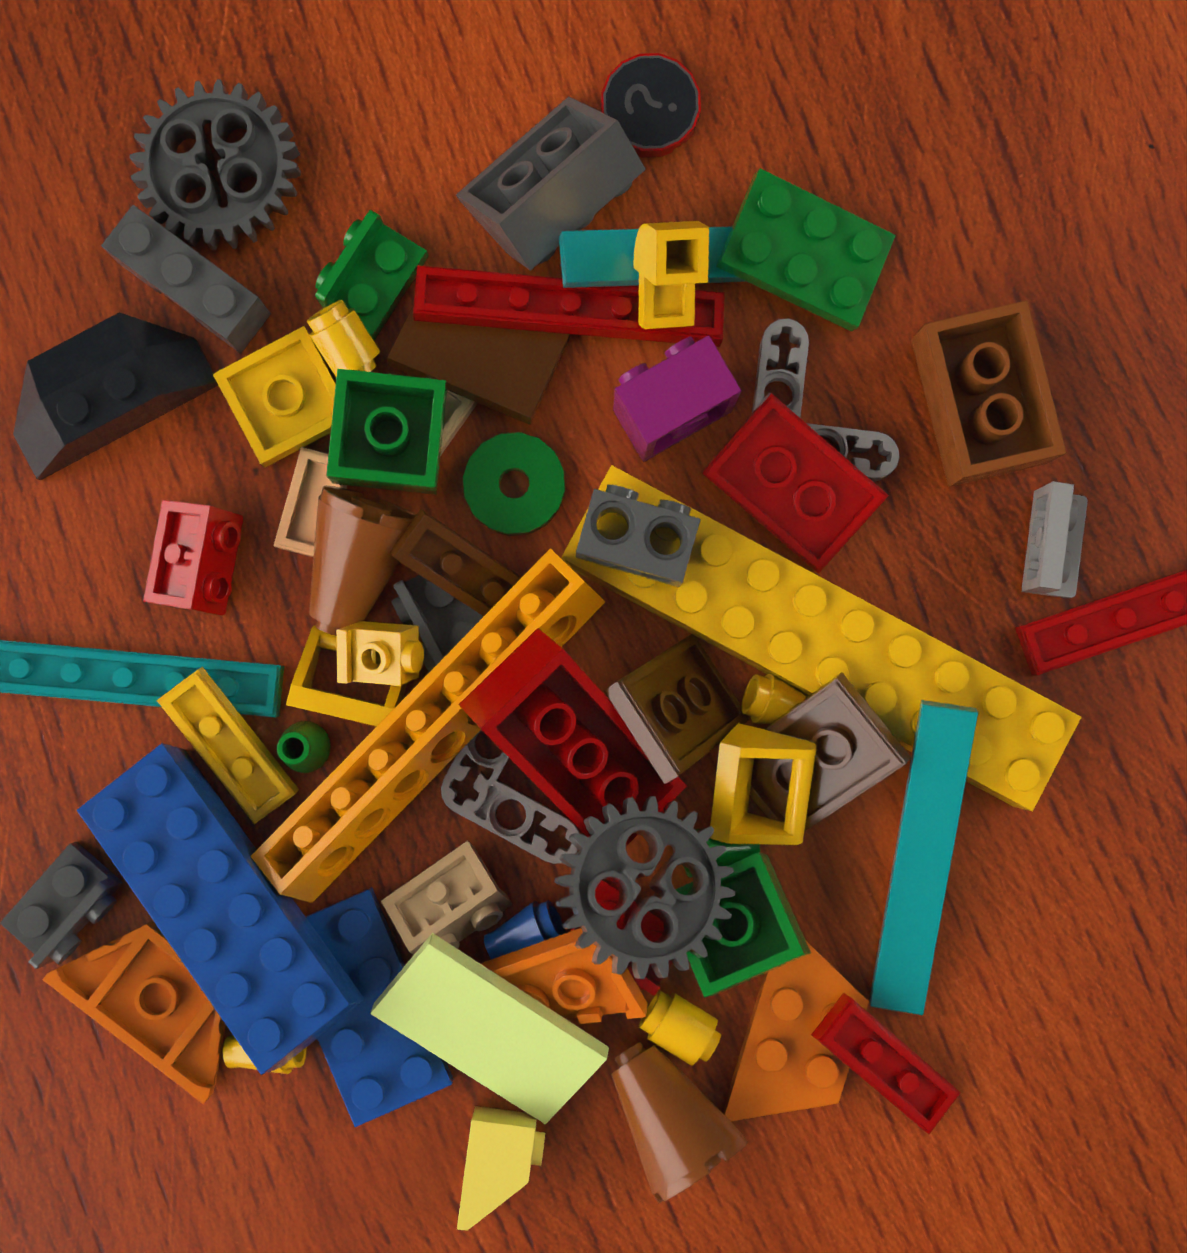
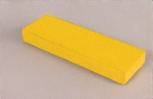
M203 666L157 700L254 824L298 792V787Z

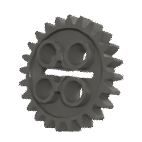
M220 79L216 80L212 93H207L200 81H195L194 96L189 98L179 87L176 88L177 104L171 106L159 99L157 103L163 115L159 119L150 115H144L143 117L151 128L150 134L135 133L134 139L145 150L144 152L130 154L131 161L136 167L142 169L131 175V180L136 186L144 189L137 196L146 208L152 207L149 215L159 224L166 222L165 229L176 237L184 231V239L192 247L197 245L202 235L208 247L215 251L220 237H225L233 249H237L238 234L243 232L253 243L256 242L255 226L261 224L268 230L273 231L275 227L269 218L272 211L282 215L288 214V210L281 201V197H296L298 194L294 185L287 180L301 176L297 163L290 161L300 156V152L295 142L289 141L294 135L288 123H280L282 116L275 105L266 108L267 103L260 92L255 93L248 100V94L241 83L234 87L230 95ZM207 123H212L213 146L222 158L218 161L217 167L228 199V205L225 208H220V186L211 171L215 170V162L210 145L206 139L204 127ZM236 129L247 130L245 136L236 143L226 142L228 135ZM196 139V143L190 151L177 153V148L183 141ZM247 177L257 178L255 186L250 191L245 193L236 192V187L242 179ZM198 187L206 188L205 195L200 201L186 203V198L193 189Z
M655 796L645 799L642 811H639L633 797L623 800L622 815L619 814L612 804L602 807L605 823H601L593 816L587 817L584 820V824L590 835L587 837L574 833L569 837L572 844L579 850L577 854H562L559 857L563 864L572 868L570 875L555 878V883L568 887L570 893L569 896L556 901V906L572 908L574 913L563 924L564 929L580 927L583 933L575 944L576 948L583 949L591 944L596 945L597 947L592 958L594 964H601L609 956H613L612 973L622 975L629 962H632L633 975L637 979H645L649 964L652 965L657 977H668L669 960L672 961L677 969L688 970L689 961L686 952L689 951L698 958H705L708 953L701 940L704 937L711 940H720L722 938L719 930L713 925L714 919H731L732 916L726 909L719 906L720 899L735 896V891L721 886L720 880L734 872L733 868L718 866L716 859L727 850L726 847L716 846L710 848L706 842L714 832L712 826L699 831L693 829L698 815L697 812L692 811L678 819V802L676 801L667 803L662 812H658V803ZM632 833L643 836L648 843L649 854L643 863L633 861L627 854L626 842ZM670 845L673 848L672 855L660 867L649 884L651 890L655 892L654 896L640 898L633 907L634 909L630 913L625 928L622 930L618 929L616 925L618 919L640 893L641 887L635 882L636 878L651 875L661 859L664 848ZM677 865L687 867L693 876V886L686 895L678 893L671 882V875ZM602 879L613 881L619 890L618 903L611 910L602 908L595 898V889ZM650 910L657 912L664 922L662 936L655 942L649 941L641 930L643 916Z

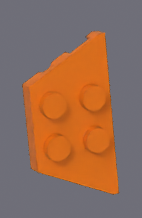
M153 921L47 973L42 979L202 1104L214 1093L227 1025Z
M808 942L807 945L811 954L763 975L722 1111L730 1121L839 1104L849 1067L811 1034L843 993L851 997L866 1011L869 1001Z

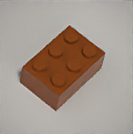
M1028 300L927 323L911 339L948 487L1045 465L1067 453Z

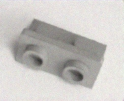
M1053 481L1034 491L1021 592L1061 598H1072L1076 595L1088 500L1085 496L1073 494L1074 484Z

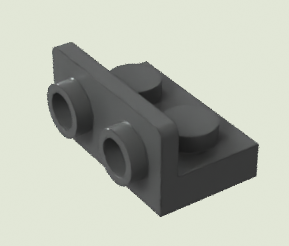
M421 575L406 582L401 580L393 584L399 597L391 600L393 607L403 624L419 626V635L423 641L422 645L424 648L423 663L429 672L484 617Z
M78 842L70 843L4 917L0 924L34 953L28 962L35 969L41 968L53 961L60 965L82 942L76 935L89 921L93 924L98 923L113 908L117 900L112 895L123 882Z

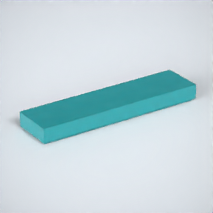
M709 227L708 283L747 282L716 267L732 227ZM639 229L562 231L559 235L563 288L639 285V272L633 268L635 241Z

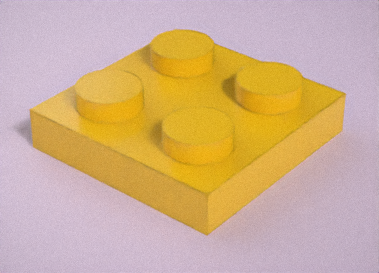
M305 326L213 374L256 457L265 468L300 450L301 447H305L331 433L336 382Z

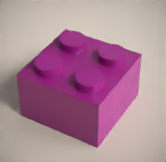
M709 335L696 343L692 337L683 339L664 353L667 357L666 360L650 369L646 363L640 364L624 373L618 379L621 385L615 388L613 411L643 462L732 412L741 389Z

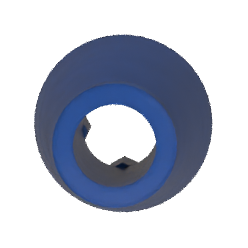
M547 900L541 904L533 901L496 930L484 935V943L490 958L494 959L565 934L566 932L562 919L551 901Z

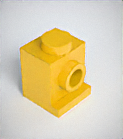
M360 621L337 630V683L363 682L402 686L419 678V671L424 661V648L419 641L418 625Z

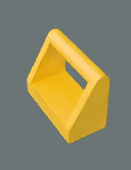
M313 625L291 683L286 705L378 726L403 700L407 683L402 686L391 685L385 705L311 688L321 648L337 651V636L325 633L316 628V625Z
M738 723L720 742L710 823V827L714 828V832L710 838L728 844L799 845L803 843L816 744L807 740ZM754 758L793 759L784 822L748 813Z

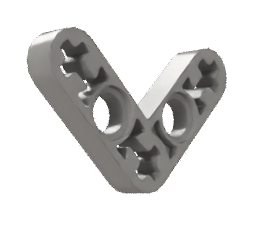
M779 319L771 323L764 332L759 349L752 412L764 400L765 387L773 381H780L787 384L792 391V401L787 407L798 417L801 416L809 340L805 328L795 320ZM781 333L789 334V342L797 344V348H791L786 358L785 369L795 368L796 374L784 369L766 370L767 365L775 368L778 364L780 350L778 346L771 345V341H777ZM806 423L821 437L830 439L835 444L837 451L845 458L848 454L847 440L854 441L851 452L865 453L871 448L872 444L877 445L878 453L886 456L887 461L879 464L876 470L870 469V461L867 459L854 457L850 461L873 482L887 477L897 467L900 458L899 448L896 442L886 434Z
M480 730L456 755L443 779L441 795L446 806L544 861L553 864L562 863L559 860L560 855L575 854L578 850L572 842L568 849L559 847L555 853H552L546 849L548 840L538 833H534L532 843L523 839L522 836L531 827L535 811L546 815L539 824L550 831H555L558 825L567 828L565 838L570 841L569 837L571 834H579L577 826L568 817L498 780L509 757L504 752L495 759L482 757L475 745L476 738L482 731ZM468 755L478 765L493 768L494 771L490 779L482 772L479 773L473 786L476 791L480 792L477 800L468 798L462 804L455 800L457 790L451 786L455 779L457 781L465 780L472 769L471 766L462 764L465 756ZM508 799L519 801L526 810L525 822L516 829L504 828L496 818L498 805Z

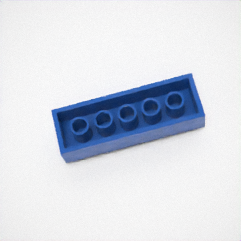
M161 743L77 809L81 818L261 1075L281 1068L365 1001V998L291 897L280 895L250 857L257 850L185 749Z

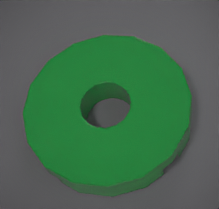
M521 432L499 434L483 442L470 456L463 475L464 497L474 517L489 529L507 536L528 535L546 526L559 510L565 495L564 469L555 451L541 439ZM519 471L528 477L529 487L523 496L510 498L501 492L500 481L508 472Z

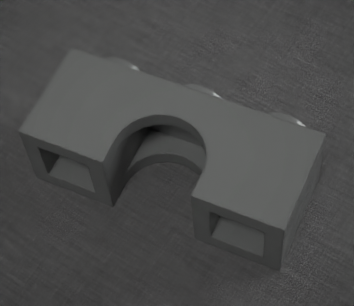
M134 205L130 207L101 245L121 266L159 294L163 293L193 316L202 326L240 354L271 315L259 297Z

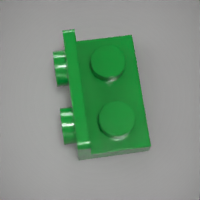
M369 210L363 220L357 219L349 227L343 241L345 248L335 264L329 262L320 272L315 284L317 289L315 297L322 308L342 299L348 309H355L375 341L415 279L417 265L423 266L429 256L427 250L383 224L381 216L373 210Z

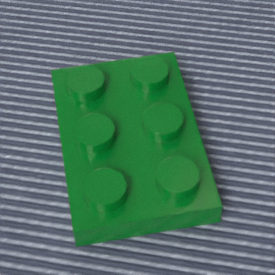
M759 168L751 180L716 267L834 324L853 331L860 325L896 235Z

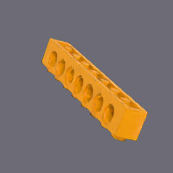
M551 548L250 856L280 895L313 903L481 730L458 704L537 628L562 647L605 603Z

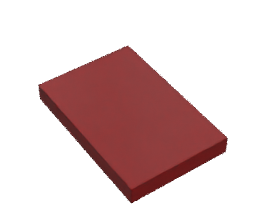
M771 392L701 471L704 476L818 574L889 496Z

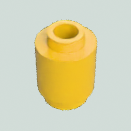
M342 299L326 306L307 320L312 329L309 336L335 377L337 376V368L371 372L376 368L377 365L373 359L380 353V350L355 309H348Z
M661 990L658 991L648 1005L646 1017H643L639 1024V1028L648 1033V1040L690 1066L694 1065L699 1058L707 1062L714 1053L721 1038V1033L715 1030L718 1023L717 1018L676 993H672L669 996Z

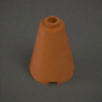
M325 485L321 495L318 497L309 615L317 620L316 628L337 636L338 629L364 621L400 563L392 556L390 551L404 534L416 514L382 499L378 503L363 498L364 493Z
M640 1041L614 1058L619 1068L611 1073L651 1192L659 1204L711 1173L710 1170L721 1162V1158L725 1162L728 1161L748 1144L743 1133L656 1045L646 1050Z

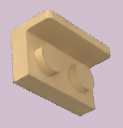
M468 841L381 900L408 951L413 955L432 933L458 949L460 941L474 931L486 930L495 925L502 918L503 911L512 905L508 895L498 887L477 850Z

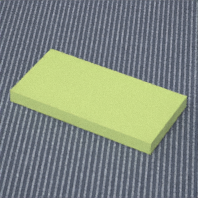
M434 933L428 937L377 998L370 1013L544 1124L563 1107L608 1058L609 1047Z

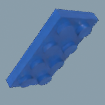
M373 888L366 889L305 916L365 998L364 1002L317 1038L354 1127L452 1085L454 1078L446 1061L370 1014L374 1002L405 966Z

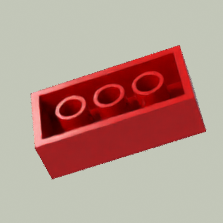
M539 628L524 640L458 704L476 725L587 837L590 834L586 829L584 820L589 816H593L604 824L602 807L612 804L619 814L622 815L623 800L633 797L639 811H642L645 799L655 796L658 803V812H662L667 803L673 801L687 787L679 776L666 784L663 783L612 702L568 653ZM632 833V834L628 837V839H627L626 846H627L638 834Z

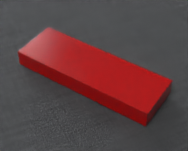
M845 993L841 995L811 1034L927 1134L932 1132L961 1093Z

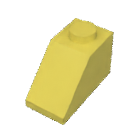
M475 1106L469 1134L457 1224L458 1230L468 1231L528 1184L531 1165H542L546 1133L535 1131L537 1119L530 1114Z

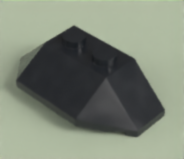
M119 312L27 361L13 435L36 479L42 480L217 387L218 383L213 376L214 371L194 337Z

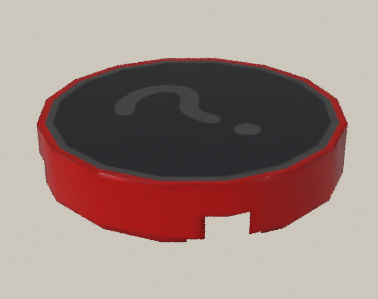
M660 53L637 54L621 61L607 76L601 92V112L618 120L639 157H663L674 152L675 148L680 147L683 143L685 144L693 136L701 113L700 89L693 74L677 59Z

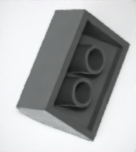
M568 96L459 191L456 196L502 249L531 271L536 265L544 263L554 255L559 246V235L562 231H578L589 225L594 215L613 198L625 193L631 187L632 181L646 169L618 120Z

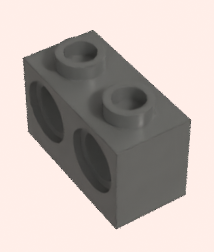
M607 485L606 492L594 489L576 549V558L680 587L683 583L701 519L689 516L691 508L674 501L660 500L658 507L637 501L639 494L625 487ZM607 513H617L627 521L628 531L619 539H607L597 529L598 520ZM664 527L676 532L680 540L679 549L670 555L656 552L650 544V535L654 530Z

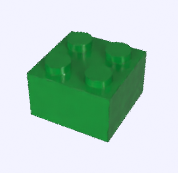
M337 368L326 474L330 482L338 485L437 495L447 395L446 380Z
M757 852L727 866L732 867L734 872L720 879L721 886L734 890L735 896L720 899L719 906L726 909L732 916L731 919H714L713 925L721 933L722 938L720 940H711L704 937L701 940L708 953L705 958H698L689 951L686 952L704 998L719 994L811 954L767 854ZM693 882L675 890L682 895H686L691 890Z

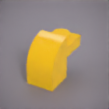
M700 221L645 223L640 226L635 241L633 268L639 272V325L643 329L694 326L695 283H708V226Z

